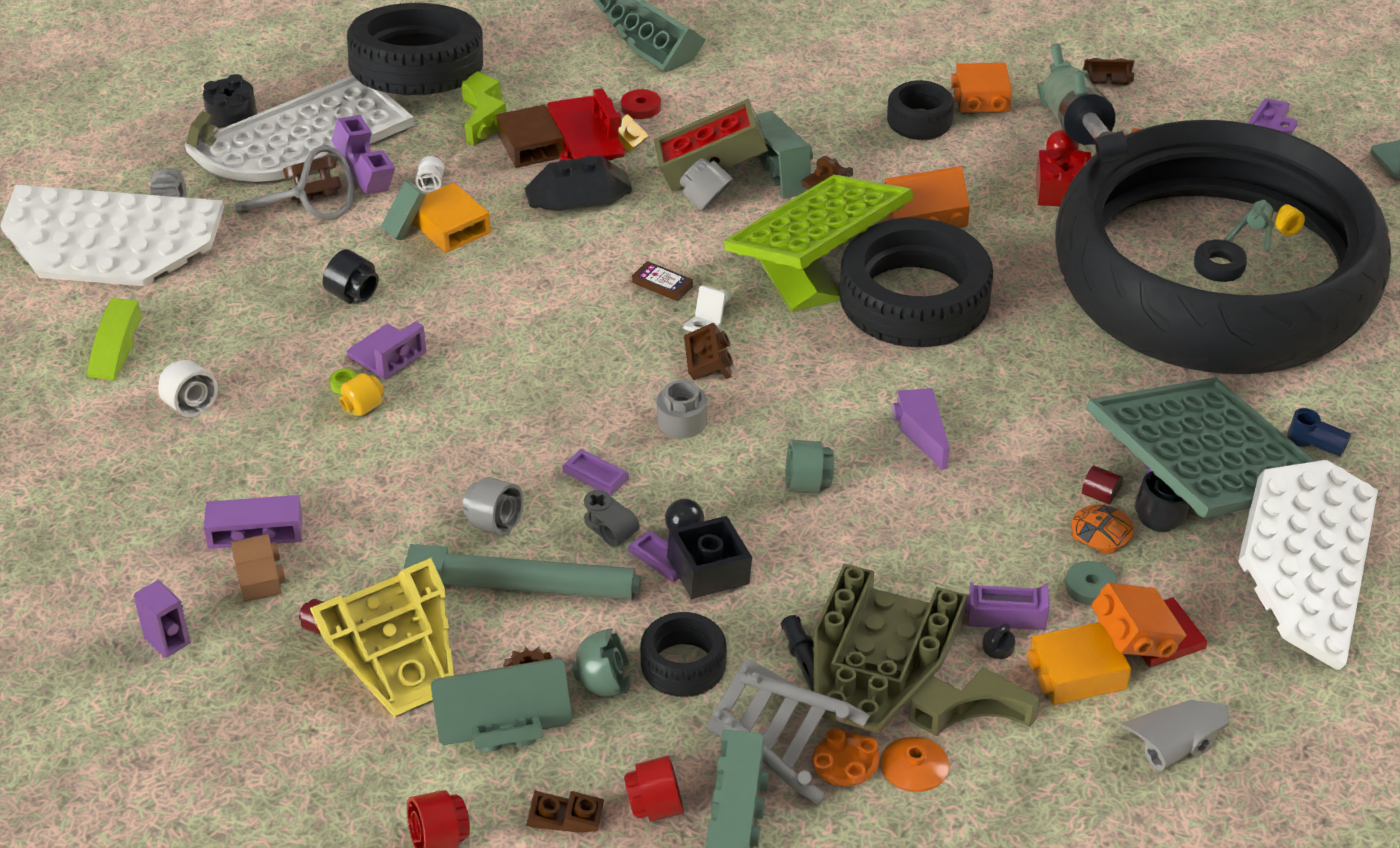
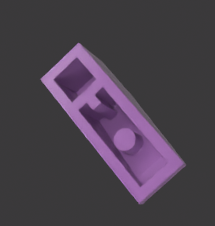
M933 388L898 391L897 403L892 404L893 420L899 421L901 431L941 469H948L949 445Z

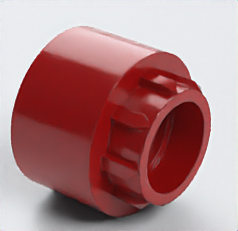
M669 755L636 763V770L627 772L624 776L626 791L634 817L643 818L648 816L649 821L653 822L684 813L677 778Z
M440 790L408 798L407 822L410 837L415 848H458L459 842L464 841L469 836V815L466 804L461 796L457 794L450 795L446 790Z

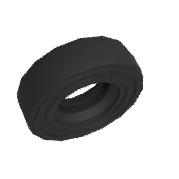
M1208 240L1198 246L1194 255L1196 271L1204 278L1217 282H1229L1240 278L1245 272L1247 265V254L1243 248L1227 240ZM1210 258H1224L1231 263L1219 264L1213 262Z

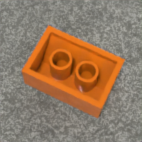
M961 166L885 179L884 184L912 189L914 199L904 204L903 208L888 214L882 220L883 222L902 218H923L941 221L958 228L968 226L970 204Z

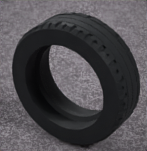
M401 3L382 6L359 15L347 30L350 72L363 85L381 92L400 95H428L447 92L461 87L462 81L467 80L468 77L477 71L480 72L483 67L482 28L472 15L454 7L433 3Z
M902 218L885 221L860 233L846 247L841 259V306L848 318L858 328L878 340L906 347L944 345L965 337L985 319L991 301L993 264L987 251L977 239L951 224L923 218ZM918 267L940 272L953 279L959 286L938 295L910 296L888 290L875 282L873 278L892 269Z

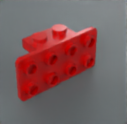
M603 88L593 89V96L547 103V109L574 159L600 155L606 160H614L625 156V149L618 139L619 127L622 126L621 114L616 112L611 97L608 98Z

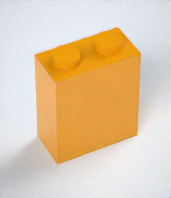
M454 182L426 194L412 221L418 229L445 253L491 233L489 212Z
M1099 622L1032 636L1030 650L1026 653L1027 663L1031 670L1036 671L1040 690L1043 694H1048L1053 705L1127 689L1131 667L1124 654H1121L1115 648L1112 638L1105 627Z

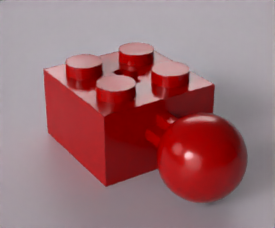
M1064 130L1053 132L1046 141V150L1038 151L1036 167L1038 206L1060 207L1073 178L1092 158L1091 152L1079 150V143L1073 141Z

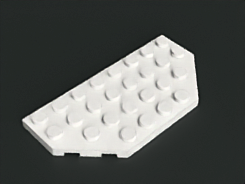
M15 185L0 227L39 278L146 286L154 282V277L165 271L170 273L188 263L187 258L198 252L203 254L212 248L224 205L222 200Z
M1328 460L1265 469L1257 479L1238 562L1243 571H1249L1257 584L1254 590L1267 611L1272 610L1280 624L1276 628L1282 638L1332 668L1340 670L1347 663L1378 490Z

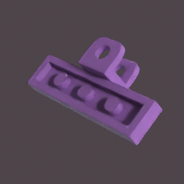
M1265 98L1248 124H1255L1292 135L1298 121L1285 117L1289 112L1288 102Z

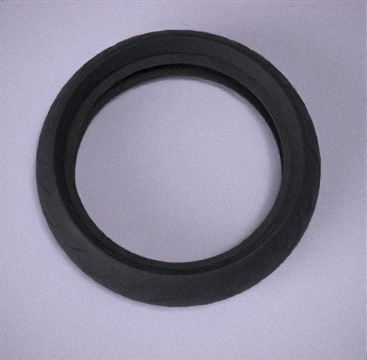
M1186 120L1159 124L1135 131L1125 136L1129 157L1101 164L1097 154L1094 155L1073 178L1062 199L1056 220L1055 244L1061 273L1074 299L1101 329L1116 340L1146 356L1187 369L1221 374H1255L1285 370L1315 360L1338 348L1359 331L1380 302L1389 279L1391 263L1389 230L1381 208L1364 182L1349 167L1325 150L1291 134L1255 124L1224 120ZM1208 196L1238 200L1251 204L1266 200L1275 212H1278L1282 206L1289 204L1303 213L1305 216L1304 226L1328 243L1336 257L1339 268L1320 284L1299 291L1271 295L1217 293L1170 281L1131 262L1113 246L1106 233L1105 226L1124 208L1167 197Z

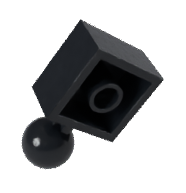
M682 498L671 503L665 513V523L669 530L667 558L690 598L694 599L750 584L752 555L728 516L704 521V512L701 506L694 500Z

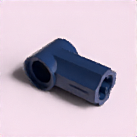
M1300 408L1295 411L1287 433V438L1298 447L1312 445L1340 457L1344 453L1351 437V433L1322 422L1320 415L1308 408Z

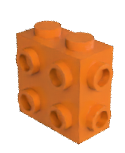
M956 63V72L951 74V88H954V103H958L960 113L1010 112L1012 88L1006 63Z
M1108 583L1101 589L1099 595L1091 604V607L1098 616L1099 623L1105 627L1113 640L1115 648L1121 654L1169 658L1170 655L1176 652L1178 645L1187 636L1156 588Z

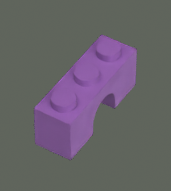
M362 116L338 118L331 142L346 159L352 175L363 192L371 194L389 190L395 167L384 150L371 152L370 138L372 131Z

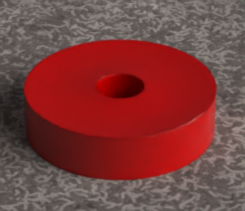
M631 90L622 96L621 110L625 115L628 114L633 119L652 118L661 110V98L656 92L651 90Z

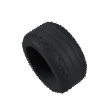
M925 80L908 81L894 88L888 97V124L893 131L903 137L917 140L936 138L945 134L953 123L954 99L952 94L940 84Z
M675 612L659 617V619H656L647 627L641 638L640 659L643 675L652 687L670 696L692 697L709 691V689H712L720 682L726 670L727 644L723 631L710 618L697 613ZM681 644L693 645L708 653L703 658L690 663L672 662L660 655L663 650Z

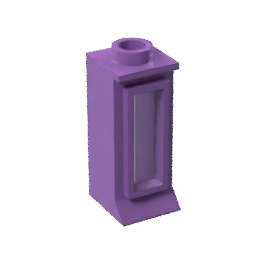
M970 582L966 605L968 626L998 628L1002 624H1008L1012 629L1046 630L1049 612L1048 583L1039 588L978 586Z

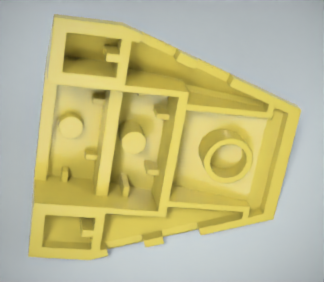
M431 558L405 568L397 576L344 598L340 595L310 608L325 642L394 717L432 701V680L454 675L452 653L448 638L449 625L445 610V587Z

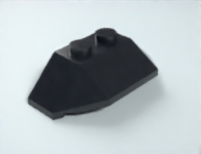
M600 155L549 163L525 187V194L530 207H540L556 211L613 203L625 194L632 192V186L627 173Z

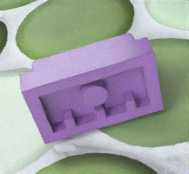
M415 321L399 331L390 324H385L349 348L347 356L386 380L427 352L424 326Z

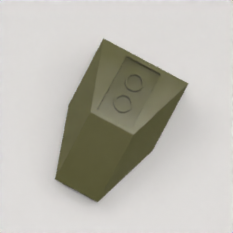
M844 563L814 629V692L847 702L870 715L864 727L850 719L841 723L880 733L941 668L965 622L967 594L936 587L930 603L873 589L874 571ZM825 711L822 718L839 722L836 719V713Z

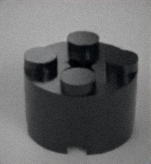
M232 74L228 78L208 81L204 84L203 101L205 112L212 115L210 124L217 127H227L257 114L253 86L248 81L243 80L241 75Z

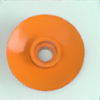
M904 737L895 740L886 747L881 757V769L887 780L896 787L911 792H923L936 788L945 780L949 771V760L945 751L933 741L921 737Z

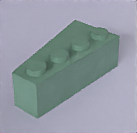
M773 111L759 113L757 117L761 123L768 151L761 153L757 158H760L764 170L771 172L773 184L781 186L780 195L783 199L799 196L808 190L802 187L801 180L811 174L810 160L813 159L812 148Z
M722 729L721 757H718L716 789L713 791L711 820H709L705 848L759 847L761 826L755 824L756 818L763 819L765 798L760 797V792L767 791L769 770H763L764 734Z

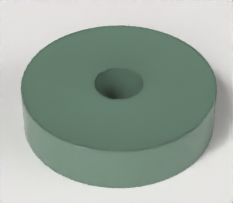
M1082 561L1074 564L1068 570L1065 587L1067 593L1074 600L1085 605H1091L1103 587L1108 583H1117L1118 581L1114 571L1105 564L1095 561Z

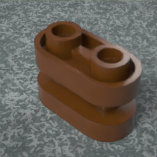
M334 156L318 158L312 161L308 176L319 173L321 180L306 183L304 191L308 201H312V196L323 194V197L336 195L339 193L338 189L342 188L340 177H331L329 171L337 167ZM304 162L283 168L285 180L294 179L295 185H298ZM291 197V200H297L298 204L302 203L300 198Z

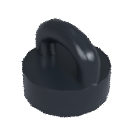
M1002 624L998 628H992L985 632L982 649L985 654L995 659H1005L1013 654L1016 642L1013 633L1010 632V626Z

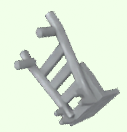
M746 658L705 728L719 737L722 736V729L751 732L772 694L784 696L783 703L764 734L763 762L797 793L820 805L826 793L811 785V774L808 771L804 770L799 774L792 770L826 710L836 713V719L839 722H846L850 719L862 727L866 725L870 715L847 702L794 686L788 680ZM746 685L759 688L739 722L730 714ZM803 702L812 705L784 756L780 759L771 750L798 703Z

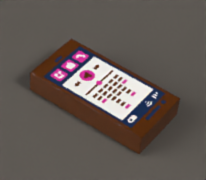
M646 261L632 275V283L675 301H679L693 287V279L649 261Z

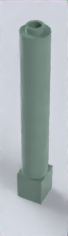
M410 544L404 564L405 569L431 558L444 587L445 585L627 600H633L634 594H639L641 588V575H636L635 568L449 554L448 547Z

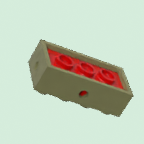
M749 98L654 139L659 168L671 191L684 188L680 184L681 177L701 158H706L710 163L715 161L722 169L734 167L739 162L751 157H757L761 153L768 151L761 123Z

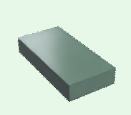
M405 180L381 227L395 239L403 240L426 194L415 184Z

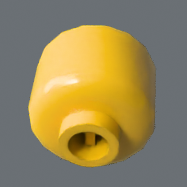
M360 373L342 384V396L339 397V402L347 413L351 411L357 416H364L381 405L384 389L374 375L369 376L368 374Z

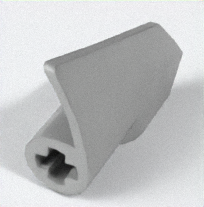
M1188 700L1123 722L1121 727L1138 735L1145 741L1144 753L1148 762L1158 771H1162L1185 758L1188 753H1191L1194 757H1199L1207 752L1214 744L1217 732L1229 725L1228 708L1226 705Z

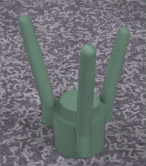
M1266 200L1255 202L1249 213L1243 216L1242 220L1223 240L1231 241L1246 224H1249L1253 229H1265L1264 251L1269 252L1272 229L1274 227V222L1271 220L1274 213L1272 206Z

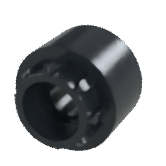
M350 249L338 252L328 263L323 275L324 289L348 304L367 301L374 294L379 282L374 264Z
M1153 471L1143 477L1134 504L1142 524L1157 532H1168L1181 526L1186 521L1191 507L1182 497L1176 495L1169 485L1158 478Z

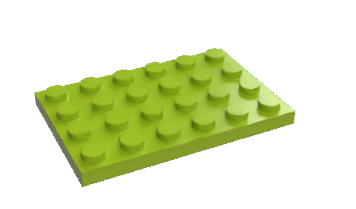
M834 174L723 240L725 251L737 253L740 256L746 255L755 257L757 260H768L776 264L794 266L796 269L807 268L814 260L828 255L835 247L847 243L851 237L865 232L867 227L875 222L884 220L891 212L903 208L904 204L914 199L912 189Z

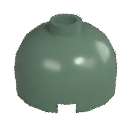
M611 628L593 633L584 639L577 649L576 661L572 662V671L577 681L581 680L583 686L592 694L604 697L624 694L630 689V675L623 679V666L629 665L625 647L618 633H612L613 629Z

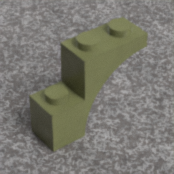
M982 667L962 691L956 689L950 683L933 676L910 700L909 721L936 737L954 723L982 716L1007 718L1030 727L1037 719L1040 698L1029 690L1023 689L1004 679L1001 675Z

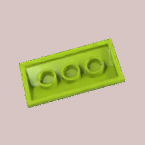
M819 259L814 260L809 267L803 269H796L794 266L776 264L768 260H759L791 312L840 301V292Z

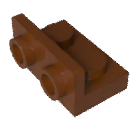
M713 322L684 335L688 373L693 380L709 375L718 369L725 379L732 377L730 366L733 365V360L727 349L730 346V341L725 331L720 332Z

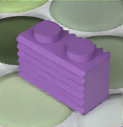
M157 580L134 594L144 640L151 643V646L155 647V650H158L163 658L169 657L191 643L189 640L190 636L188 635L189 632L187 631L188 628L186 627V619L184 618V610L182 609L183 606L181 605L182 601L161 581Z

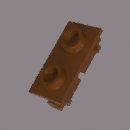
M1124 58L1115 60L1085 59L1082 71H1088L1090 81L1093 84H1106L1107 76H1111V84H1129V82L1134 81L1132 69L1135 60H1126Z

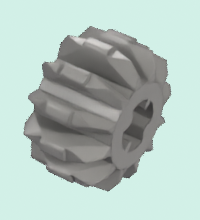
M165 168L155 170L151 177L150 195L185 198L187 195L184 182L185 177L179 169Z

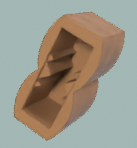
M268 534L232 541L231 546L243 602L281 594L280 584L286 583L282 564H275V561L280 560L277 542L270 543Z

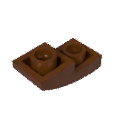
M534 790L526 826L568 832L598 831L604 799L574 791L570 792L567 799Z

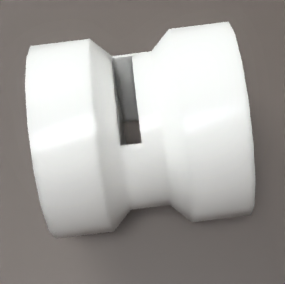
M427 156L420 160L415 179L416 185L420 190L432 192L441 187L444 173L443 162L434 156Z

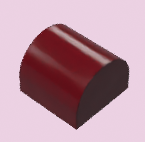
M1093 465L1086 475L1081 494L1110 505L1122 487L1123 476Z

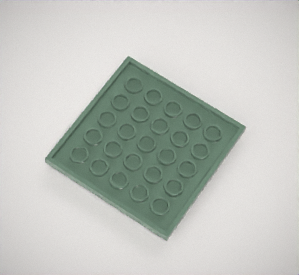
M1217 377L1094 398L1089 400L1086 410L1096 418L1098 423L1104 425L1118 441L1122 442L1134 453L1136 458L1143 461L1158 478L1169 485L1176 495L1182 497L1203 518L1251 508L1258 476L1265 469L1315 462Z

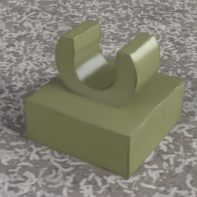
M204 111L199 114L190 125L187 144L195 148L201 141L208 146L214 144L217 139L214 136L219 131V128L210 124L212 115Z

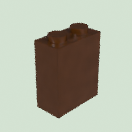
M545 104L496 114L498 136L515 168L559 159L564 149V138Z

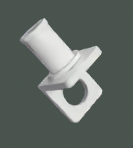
M705 285L700 286L695 316L684 323L683 329L693 332L699 329L695 325L706 326L713 322L719 329L722 324L724 307L728 306L731 302L728 301L731 299L730 293L725 289L718 290Z

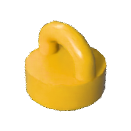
M1286 204L1279 209L1276 215L1275 227L1284 236H1292L1303 227L1305 216L1297 208Z

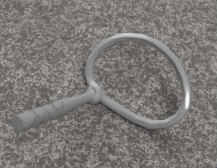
M328 145L318 146L309 152L304 162L298 185L293 186L288 191L266 194L251 200L237 202L235 208L238 213L295 196L301 199L305 209L313 216L322 220H332L345 214L351 207L355 192L354 179L349 164L337 149ZM320 152L331 153L339 160L348 183V194L345 204L340 210L331 214L317 211L308 201L304 191L311 163L315 155Z

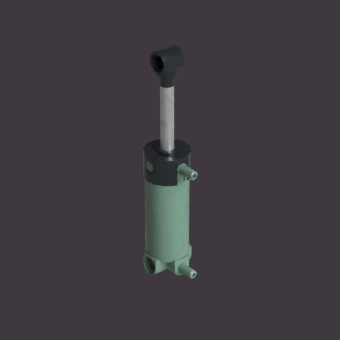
M1052 44L1051 52L1054 63L1049 65L1051 73L1044 82L1037 83L1042 105L1050 108L1066 134L1073 141L1082 145H1095L1101 164L1129 157L1128 145L1123 131L1112 132L1116 123V113L1111 102L1090 81L1087 70L1081 71L1072 67L1068 60H1063L1060 44Z

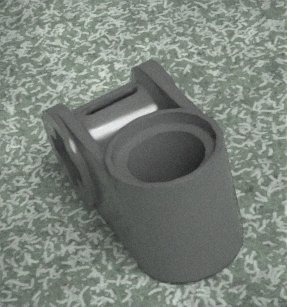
M593 490L585 496L584 506L587 509L584 517L585 524L601 536L610 546H617L639 530L640 525L635 514L617 502L607 492Z

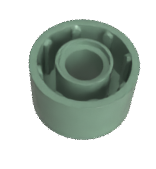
M790 440L785 467L786 490L788 492L819 493L820 488L831 486L834 474L833 450L830 447H823L821 441Z

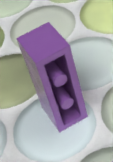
M299 495L206 502L204 531L208 549L232 547V541L265 534L269 535L270 543L302 542L303 513Z

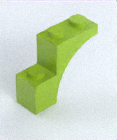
M479 71L468 77L467 80L462 81L461 85L463 102L475 110L474 114L464 123L466 142L473 146L498 130L496 114L507 112L506 103L501 98L500 81Z

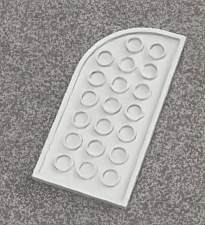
M351 75L220 129L214 136L217 139L212 146H208L201 141L196 148L185 143L186 152L198 164L218 176L247 182L273 181L284 179L283 168L305 162L309 152L316 147L328 145L335 148L331 139L338 118L361 115L372 131L370 144L415 125L414 117L385 92L369 88ZM320 152L315 155L314 159L334 155L328 152Z

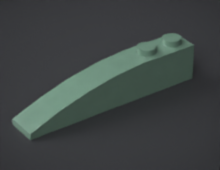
M593 0L601 11L607 15L612 25L619 30V34L630 44V48L665 72L693 61L706 40L644 0Z

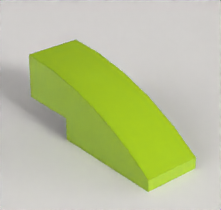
M110 299L93 343L87 377L107 380L116 379L134 345L133 334L142 319L138 300Z

